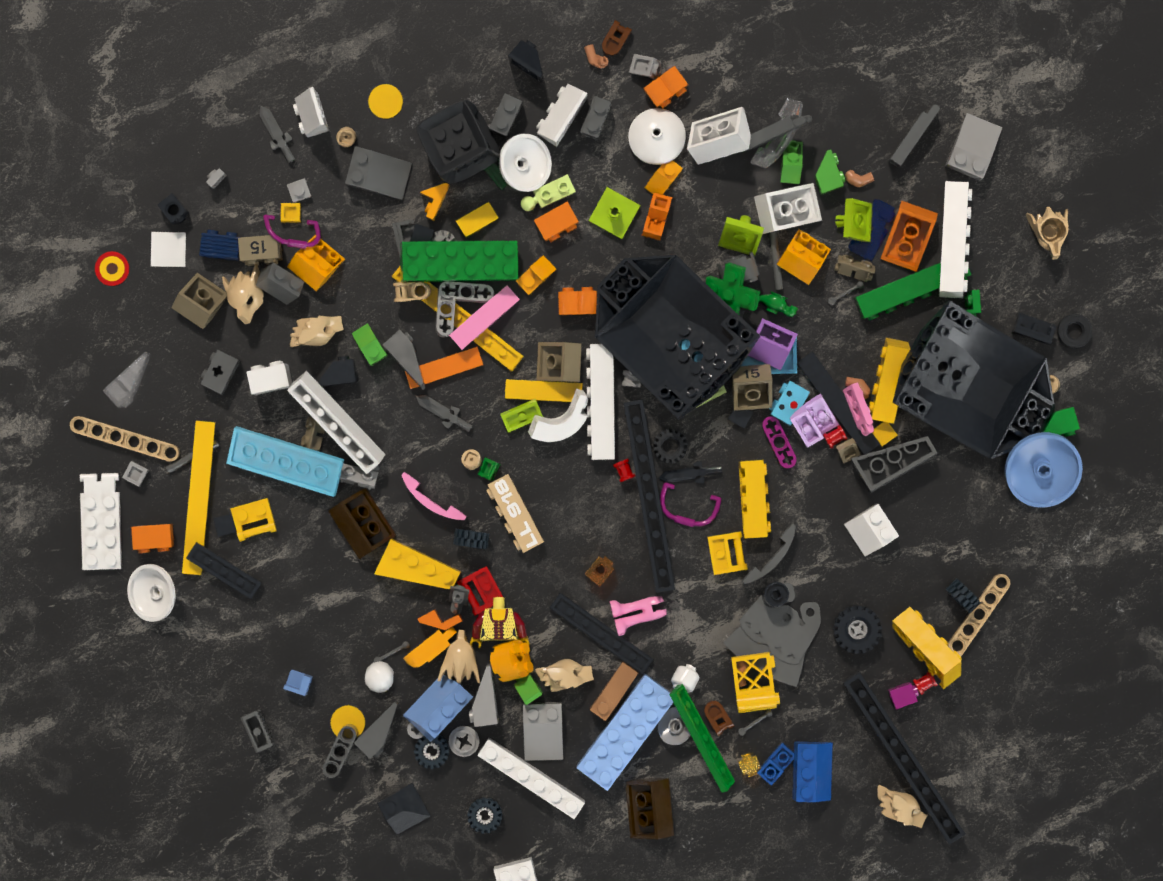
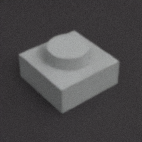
M220 168L217 171L214 169L207 176L208 180L206 183L215 189L227 175Z
M305 178L287 184L293 203L312 197Z
M131 461L122 478L140 487L149 469Z

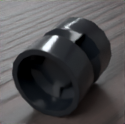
M781 582L770 583L762 591V600L770 608L784 605L789 598V590Z

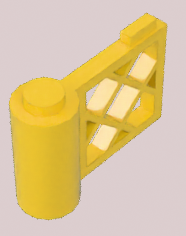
M769 652L731 657L738 713L777 708V704H780L779 693L774 691L772 668L775 667L774 655L770 656ZM766 658L767 664L762 670L754 665L758 659ZM745 661L749 666L742 673L737 669L736 662ZM751 667L760 672L754 681L746 676ZM764 675L769 679L770 686L761 687L756 682ZM743 677L751 682L747 689L739 690V682Z

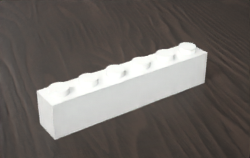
M945 181L939 297L963 298V292H967L968 280H964V273H968L969 262H965V255H969V244L966 243V237H970V225H967V219H971V207H968V200L972 201V189H968L969 182Z
M590 344V348H586V360H590V368H587V379H591V387H587V398H591V406H587V417H591V425H587V437H591V444H588V456H592V460L615 459L613 355L602 344Z
M307 371L291 384L287 391L366 474L382 461L385 453Z
M491 738L487 739L478 753L480 758L573 819H575L585 804L584 799Z

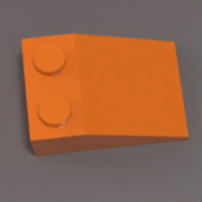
M901 201L880 259L917 272L938 213Z

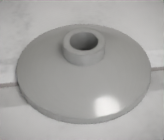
M676 707L668 709L658 723L659 735L667 744L680 745L687 741L691 735Z

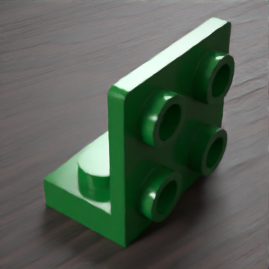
M971 290L967 292V296H964V305L968 307L966 311L974 316L981 313L980 290Z

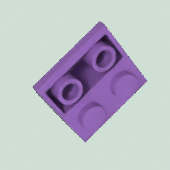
M762 318L756 330L760 338L748 356L781 370L798 334Z

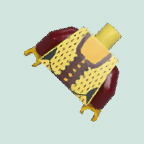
M494 597L493 609H485V612L480 613L473 624L470 641L471 647L474 641L479 643L478 648H480L482 641H512L517 639L526 641L529 645L525 623L517 612H513L512 608H505L504 597Z

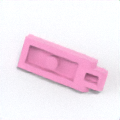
M851 384L843 392L857 428L861 430L864 436H867L874 431L870 409L865 402L863 391L859 384Z

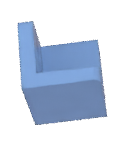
M291 670L283 689L306 696L313 676Z

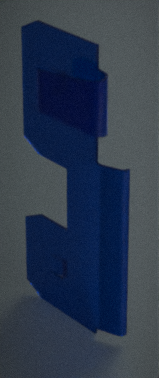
M874 199L871 226L874 228L871 232L870 242L852 239L848 246L849 249L859 256L872 261L889 231L884 228L886 223H891L896 215L893 212L895 208L881 200Z

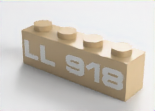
M509 474L488 484L489 489L486 491L491 500L495 498L498 504L495 508L500 517L504 515L507 521L504 525L509 534L513 532L516 538L513 542L518 551L522 549L524 553L543 543L544 540Z

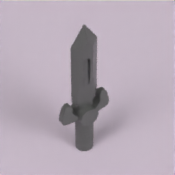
M260 105V117L272 139L278 142V144H275L274 141H271V148L276 150L280 147L288 163L293 162L295 158L287 145L292 140V137L286 132L284 134L286 139L284 140L283 132L271 111Z
M427 395L416 396L420 406L442 419L450 420V422H442L446 428H450L452 423L468 432L471 430L473 425L457 416L460 411L459 408L451 407V410L454 411L453 415L450 413V409Z

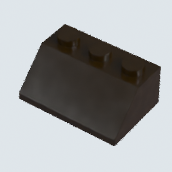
M366 488L328 511L359 559L396 536Z
M669 778L625 781L630 838L662 839L674 836Z

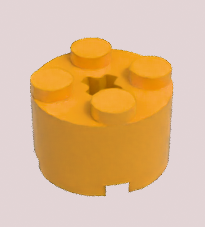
M517 639L493 646L495 649L490 654V662L494 674H498L501 677L498 678L500 681L507 682L523 678L533 672V664L529 655L530 647L527 642L523 643Z

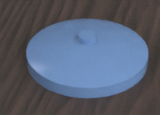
M1050 432L1032 434L1019 441L1010 451L1005 464L1006 482L1013 495L1021 502L1033 507L1054 506L1065 501L1077 489L1082 477V460L1075 446L1065 437Z

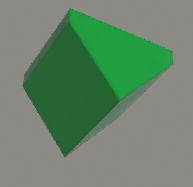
M485 457L478 475L494 481L501 464Z

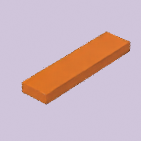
M478 347L420 365L424 383L428 384L482 366L483 362ZM405 371L410 389L419 387Z

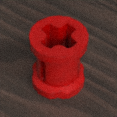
M840 425L830 433L823 434L830 449L834 448V445L848 440Z
M629 459L613 464V467L617 469L620 476V482L635 477V473H632L629 466Z
M929 671L918 680H912L921 695L927 689L938 686Z

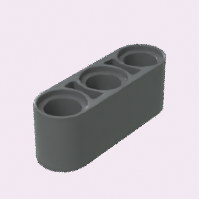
M346 724L340 730L323 765V773L326 777L334 778L340 773L357 738L358 729L356 726ZM345 729L353 731L352 738L344 736ZM336 747H343L345 754L342 756L338 755L335 750ZM328 764L336 765L337 772H329L327 769Z

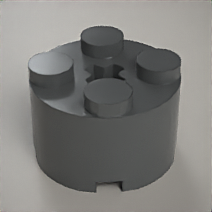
M749 252L748 257L741 254L726 259L722 266L720 263L716 264L721 279L724 277L725 264L727 263L746 267L744 281L746 280L747 283L758 280L757 276L760 275L753 252Z

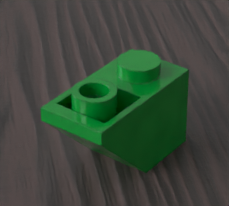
M1074 407L1053 412L1043 432L1064 434V437L1076 434L1075 430H1079L1080 427Z

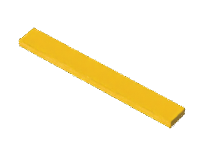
M400 266L392 275L398 282H401ZM423 282L430 286L431 294L422 301L437 312L438 288L430 282ZM419 286L417 294L423 296L426 290L423 286ZM455 303L454 326L458 328L472 315ZM445 304L440 308L443 314L451 312L449 305ZM488 328L473 340L510 371H513L524 357Z
M196 421L183 574L202 575V568L186 559L196 542L203 546L205 544L216 422Z

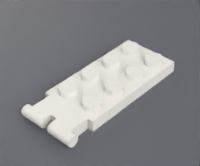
M102 473L101 481H98V474H80V482H84V493H80L82 570L122 569L120 492H116V481H119V473Z

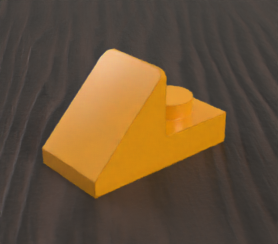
M673 160L662 164L644 188L652 194L658 193L663 195L683 168Z
M443 183L420 192L422 195L433 199L432 203L428 202L425 209L428 219L435 220L450 187L449 184Z
M543 255L516 282L530 295L557 269Z

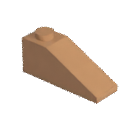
M623 661L594 701L590 710L606 721L639 672Z

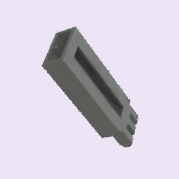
M933 105L928 113L923 111L888 162L897 168L902 165L940 109L938 105Z
M789 116L751 134L750 145L747 150L755 149L810 123L812 116Z

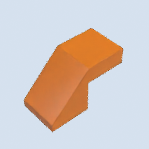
M653 193L642 236L661 240L672 197Z
M436 609L418 618L419 623L447 630L462 622L463 619L458 614L442 622Z

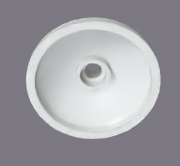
M661 108L649 109L640 113L633 120L628 133L629 145L636 157L643 162L652 165L666 164L674 160L683 150L686 141L685 128L680 118L673 112ZM655 130L660 131L658 136L653 134Z
M519 134L513 136L504 144L500 152L499 167L508 185L518 191L529 192L539 189L549 178L552 161L550 152L542 140L531 134Z
M155 564L142 565L132 573L128 582L127 594L133 611L140 618L149 622H156L166 618L171 613L175 604V587L170 575L162 567Z

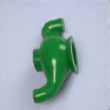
M770 291L771 294L759 295L758 303H764L768 306L766 310L777 314L779 311L788 317H793L798 310L797 307L792 305L788 307L785 300L788 298Z

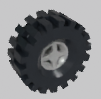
M852 605L851 607L844 608L843 611L838 613L837 618L835 617L832 628L833 636L838 645L847 652L864 654L874 649L873 647L879 643V638L882 636L881 621L876 613L869 608L861 605Z

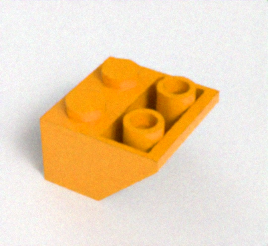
M798 229L776 265L809 285L831 249Z
M316 235L313 236L308 242L314 241ZM320 239L318 244L313 247L299 249L287 267L317 291L327 282L345 258Z

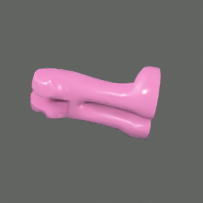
M662 596L648 597L626 604H621L616 600L609 601L613 618L633 611H643L637 615L614 619L618 636L624 635L630 626L653 621L667 615L666 609L656 610L655 612L652 609V605L664 602Z

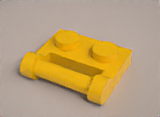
M268 498L230 509L240 542L251 536L271 531V533L277 531ZM265 518L268 520V524L243 530L242 525Z
M741 531L707 537L714 575L748 569L747 563L745 564ZM729 539H733L737 560V565L734 566L731 563Z

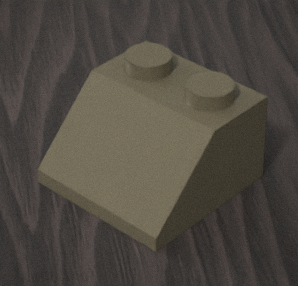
M196 273L178 293L172 309L204 329L226 300L227 292L199 273Z
M538 342L537 381L580 382V343Z

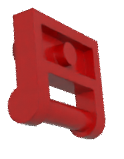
M487 566L457 581L459 586L469 590L468 601L473 608L474 616L492 607L494 597H503ZM472 580L485 603L481 606L468 584Z

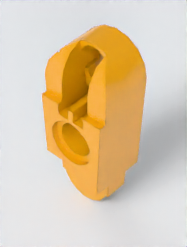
M453 626L444 633L438 630L403 659L412 667H420L427 661L430 662L451 645L448 640L457 631Z

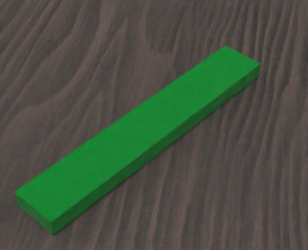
M683 684L677 685L669 695L721 792H726L734 784L735 780Z

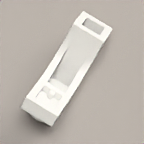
M576 389L568 410L560 417L550 419L534 415L528 430L531 438L544 442H555L566 439L576 433L587 418L586 413L582 410L586 408L588 403L585 392Z

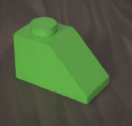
M368 323L352 333L371 366L388 356Z
M531 673L526 677L515 679L514 686L526 705L542 695L543 691Z

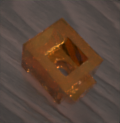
M599 556L585 575L600 587L613 572L614 568L612 565L614 563L606 556L603 559ZM599 566L604 567L605 571L603 573H598L597 568Z

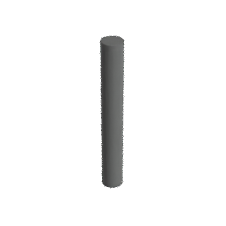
M777 232L769 233L775 289L783 290L781 267L776 265L780 259Z
M216 439L214 440L213 449L220 446ZM193 452L166 467L168 473L170 474L190 463Z

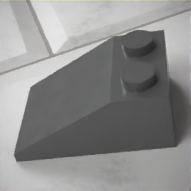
M355 146L345 184L350 187L403 200L412 163Z

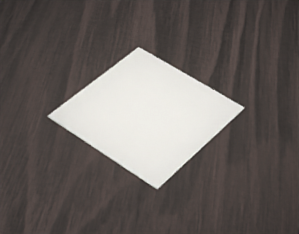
M151 232V266L185 267L186 233Z

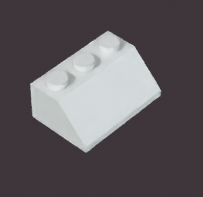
M567 84L566 87H561L557 94V97H559L557 102L550 104L546 111L549 113L545 120L541 119L536 127L538 129L537 135L556 147L587 100L586 92L570 84Z
M739 107L692 122L687 150L698 165L749 149L751 134L744 108Z

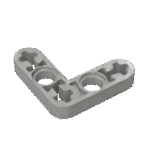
M443 282L438 289L436 333L444 338L453 332L455 301L487 303L494 296L493 288L485 284ZM445 286H448L449 290L455 291L456 287H459L457 290V296H454L455 292H450L449 295H445V292L442 291V289H445ZM464 287L469 288L471 296H462L461 289ZM475 288L478 289L477 293H482L485 289L490 295L485 299L483 295L477 294L476 298H474ZM442 305H449L451 312L443 314L440 310ZM444 319H447L446 327L450 328L446 333H443V329L439 328L442 327Z

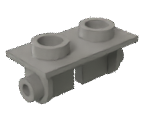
M343 463L340 480L341 483L345 482L353 485L358 483V486L371 490V488L375 489L379 472L371 470L366 474L360 467Z

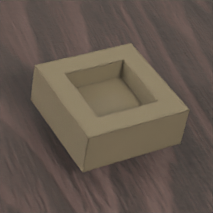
M853 438L836 446L843 463L860 455Z

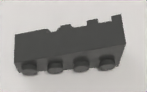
M927 436L851 458V462L871 494L937 455V451Z

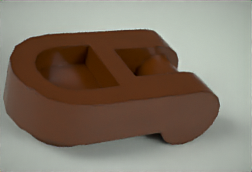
M615 20L603 40V52L609 56L617 55L632 29L621 26L620 22ZM616 31L622 34L620 39L614 36Z
M712 700L706 703L704 707L705 715L718 736L723 734L722 731L727 728L731 729L734 727L720 702ZM723 717L724 722L718 725L716 720Z

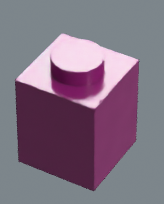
M910 682L888 689L895 709L918 702L916 698L919 696L916 685L912 686Z

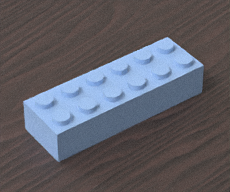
M644 674L582 757L576 768L608 791L672 705L673 701L669 695L671 692L647 674Z

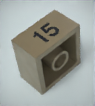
M271 235L238 238L240 261L248 267L259 266V262L270 265L273 262L278 264V261H283L282 245L273 239Z
M770 364L741 366L732 376L734 411L772 408Z

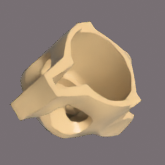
M1046 207L1043 216L1037 214V220H1035L1032 214L1027 213V219L1035 232L1039 244L1044 249L1050 251L1052 260L1058 259L1061 246L1069 230L1068 209L1065 210L1063 216L1060 212L1054 213L1050 207Z
M257 265L254 266L252 274L248 271L246 274H243L240 271L236 278L232 277L230 282L224 276L222 277L228 303L237 309V317L244 324L251 322L254 312L263 303L264 292L256 286L260 274ZM251 296L253 298V301L251 304L248 305L246 302Z
M318 316V318H302L297 320L298 327H293L292 329L295 333L290 334V337H292L290 346L325 345L336 332L344 330L341 316Z
M458 630L456 640L449 646L437 681H441L447 670L448 679L454 676L457 683L461 684L465 676L467 680L471 678L473 671L477 683H480L475 651L467 641L465 630Z
M563 659L548 667L535 669V672L540 677V681H545V686L550 685L551 692L568 689L572 686L576 688L585 682L594 680L591 666H582L571 659Z
M878 785V799L882 801L880 806L883 807L881 813L885 817L903 822V825H913L922 828L927 815L921 811L915 797L907 793L890 791Z

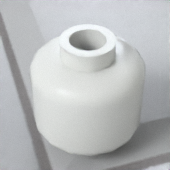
M689 664L678 666L671 679L673 688L683 684L687 692H693L699 681L697 669Z

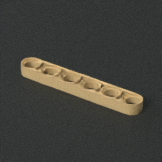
M77 416L70 422L71 430L77 434L166 461H175L180 456V450L174 444L85 417ZM78 419L84 422V428L80 431L74 427V423ZM95 425H100L103 429L100 436L93 434L92 430ZM113 431L121 433V439L117 442L111 439ZM132 436H136L139 439L137 447H132L129 444V439ZM150 442H155L158 446L157 451L154 453L149 452L147 449ZM170 447L176 450L174 458L166 456V450Z
M995 575L979 597L981 603L971 613H968L948 642V647L952 651H954L952 648L953 642L960 640L963 647L960 651L956 652L960 656L963 655L1008 590L1010 579L1006 575ZM1000 577L1006 580V585L1003 588L996 586V580ZM988 593L995 595V601L992 604H988L985 601V596ZM977 609L984 611V617L980 620L974 617V612ZM967 624L973 626L974 630L971 635H965L963 632V628Z

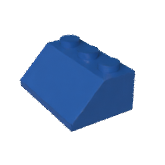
M794 741L792 795L794 801L821 802L831 800L832 742Z

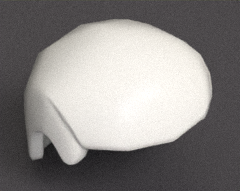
M382 661L373 662L366 669L365 684L371 691L377 693L386 692L393 684L394 671L388 663Z

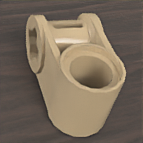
M393 283L396 293L394 302L427 299L431 294V288L427 283ZM419 286H423L426 290L423 296L417 294Z

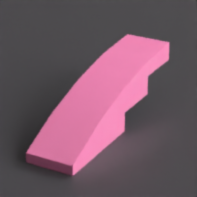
M505 286L449 336L463 350L520 299L508 286Z

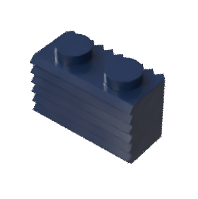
M207 230V233H202L199 256L233 261L240 260L238 238L241 237H237L238 233L226 232V235H218L219 231Z

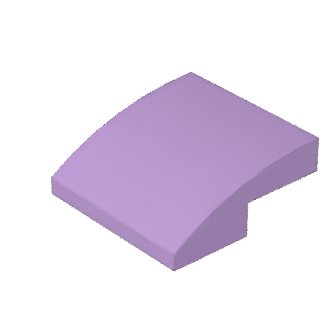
M821 393L801 406L790 417L791 422L807 448L824 439V433L839 425Z

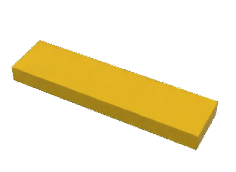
M506 379L505 399L571 402L576 389L582 390V383Z

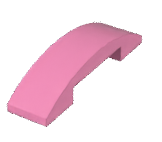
M406 472L402 474L407 488L425 507L451 519L465 520L467 518L466 515L452 505L447 511L416 490L420 482Z

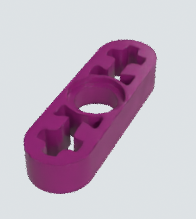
M772 416L765 418L762 422V428L779 464L784 468L793 467L796 464V456L779 420ZM767 421H775L776 425L774 426V429L776 432L780 430L781 434H775L772 438H770L769 434H772L773 432L770 428H766V425L768 424ZM776 437L784 439L785 444L782 448L775 447L774 439ZM787 447L789 448V451L785 452L787 456H792L793 458L790 461V465H788L787 463H783L782 460H784L785 457L783 453L779 455L778 451H782Z

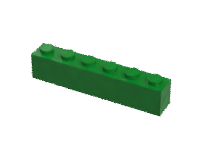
M941 263L855 297L854 299L862 319L868 318V321L879 317L878 313L885 311L887 314L897 310L896 306L903 303L904 306L914 303V298L916 297L927 298L932 295L931 291L939 289L940 292ZM969 267L968 273H964V280H968L967 277L971 275Z

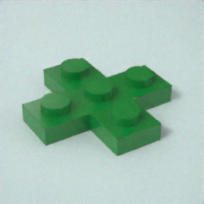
M727 263L725 264L723 279L708 276L705 283L738 315L740 307L752 311L757 310L760 291L743 286L746 267Z

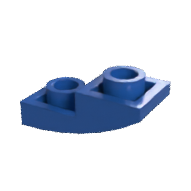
M782 742L757 773L772 785L782 775L784 769L794 760V752Z

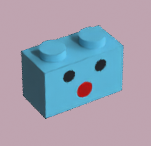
M788 381L787 384L783 383L778 392L781 396L778 401L774 399L772 408L769 409L771 410V416L791 426L790 417L803 406L810 392Z

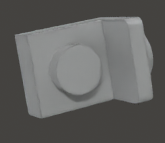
M634 54L629 73L655 80L661 73L662 62L653 57Z

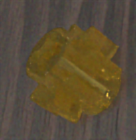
M750 752L741 755L743 760L738 761L742 774L748 773L749 777L758 775L756 770L761 769L757 756H751Z

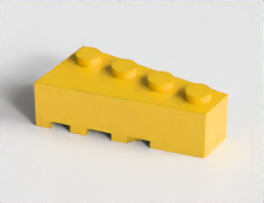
M890 338L885 339L880 355L882 358L881 364L878 365L876 376H878L877 383H874L872 390L874 399L873 402L870 401L869 403L873 420L894 424L898 406L892 402L901 365L910 350L908 342Z
M764 460L739 461L743 537H768V533H771L770 521H767L769 502H766L765 495L768 494V484L765 483L764 476L767 475L766 464H764Z
M390 539L374 574L450 589V586H455L461 571L394 539Z
M909 607L892 620V628L909 648L913 646L915 656L919 661L926 662L928 671L932 676H938L941 680L939 685L943 689L961 676V656L948 647L949 645L943 637L939 638L936 635L933 626L926 624L923 621L922 615L917 610L914 611Z

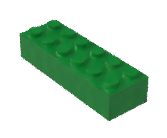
M517 241L401 242V282L518 280Z

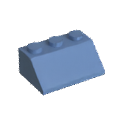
M443 675L441 681H437V678L403 715L430 742L439 735L473 698L459 683L448 679L445 675Z

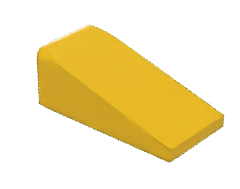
M487 202L458 219L456 223L465 237L468 238L499 218L490 203Z

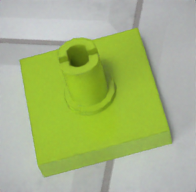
M607 187L588 221L623 239L641 205Z
M853 198L846 199L845 215L836 216V220H840L835 221L836 226L844 227L843 237L870 242L872 204Z
M746 215L741 216L740 220L727 217L718 246L748 255L749 252H753L755 256L764 227L750 224L751 218Z

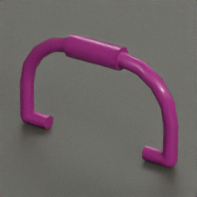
M263 216L266 229L271 237L279 243L287 245V247L306 249V247L317 245L321 239L317 221L307 220V225H314L316 238L312 242L280 238L273 232L269 220H274L275 216Z
M663 484L660 495L661 509L675 523L690 527L704 526L715 519L720 508L721 497L711 495L710 500L716 501L714 511L707 520L699 522L683 516H675L666 509L665 495L667 488L674 490L675 485Z

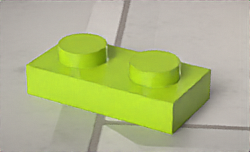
M536 399L500 414L508 432L532 423L534 415L543 417Z

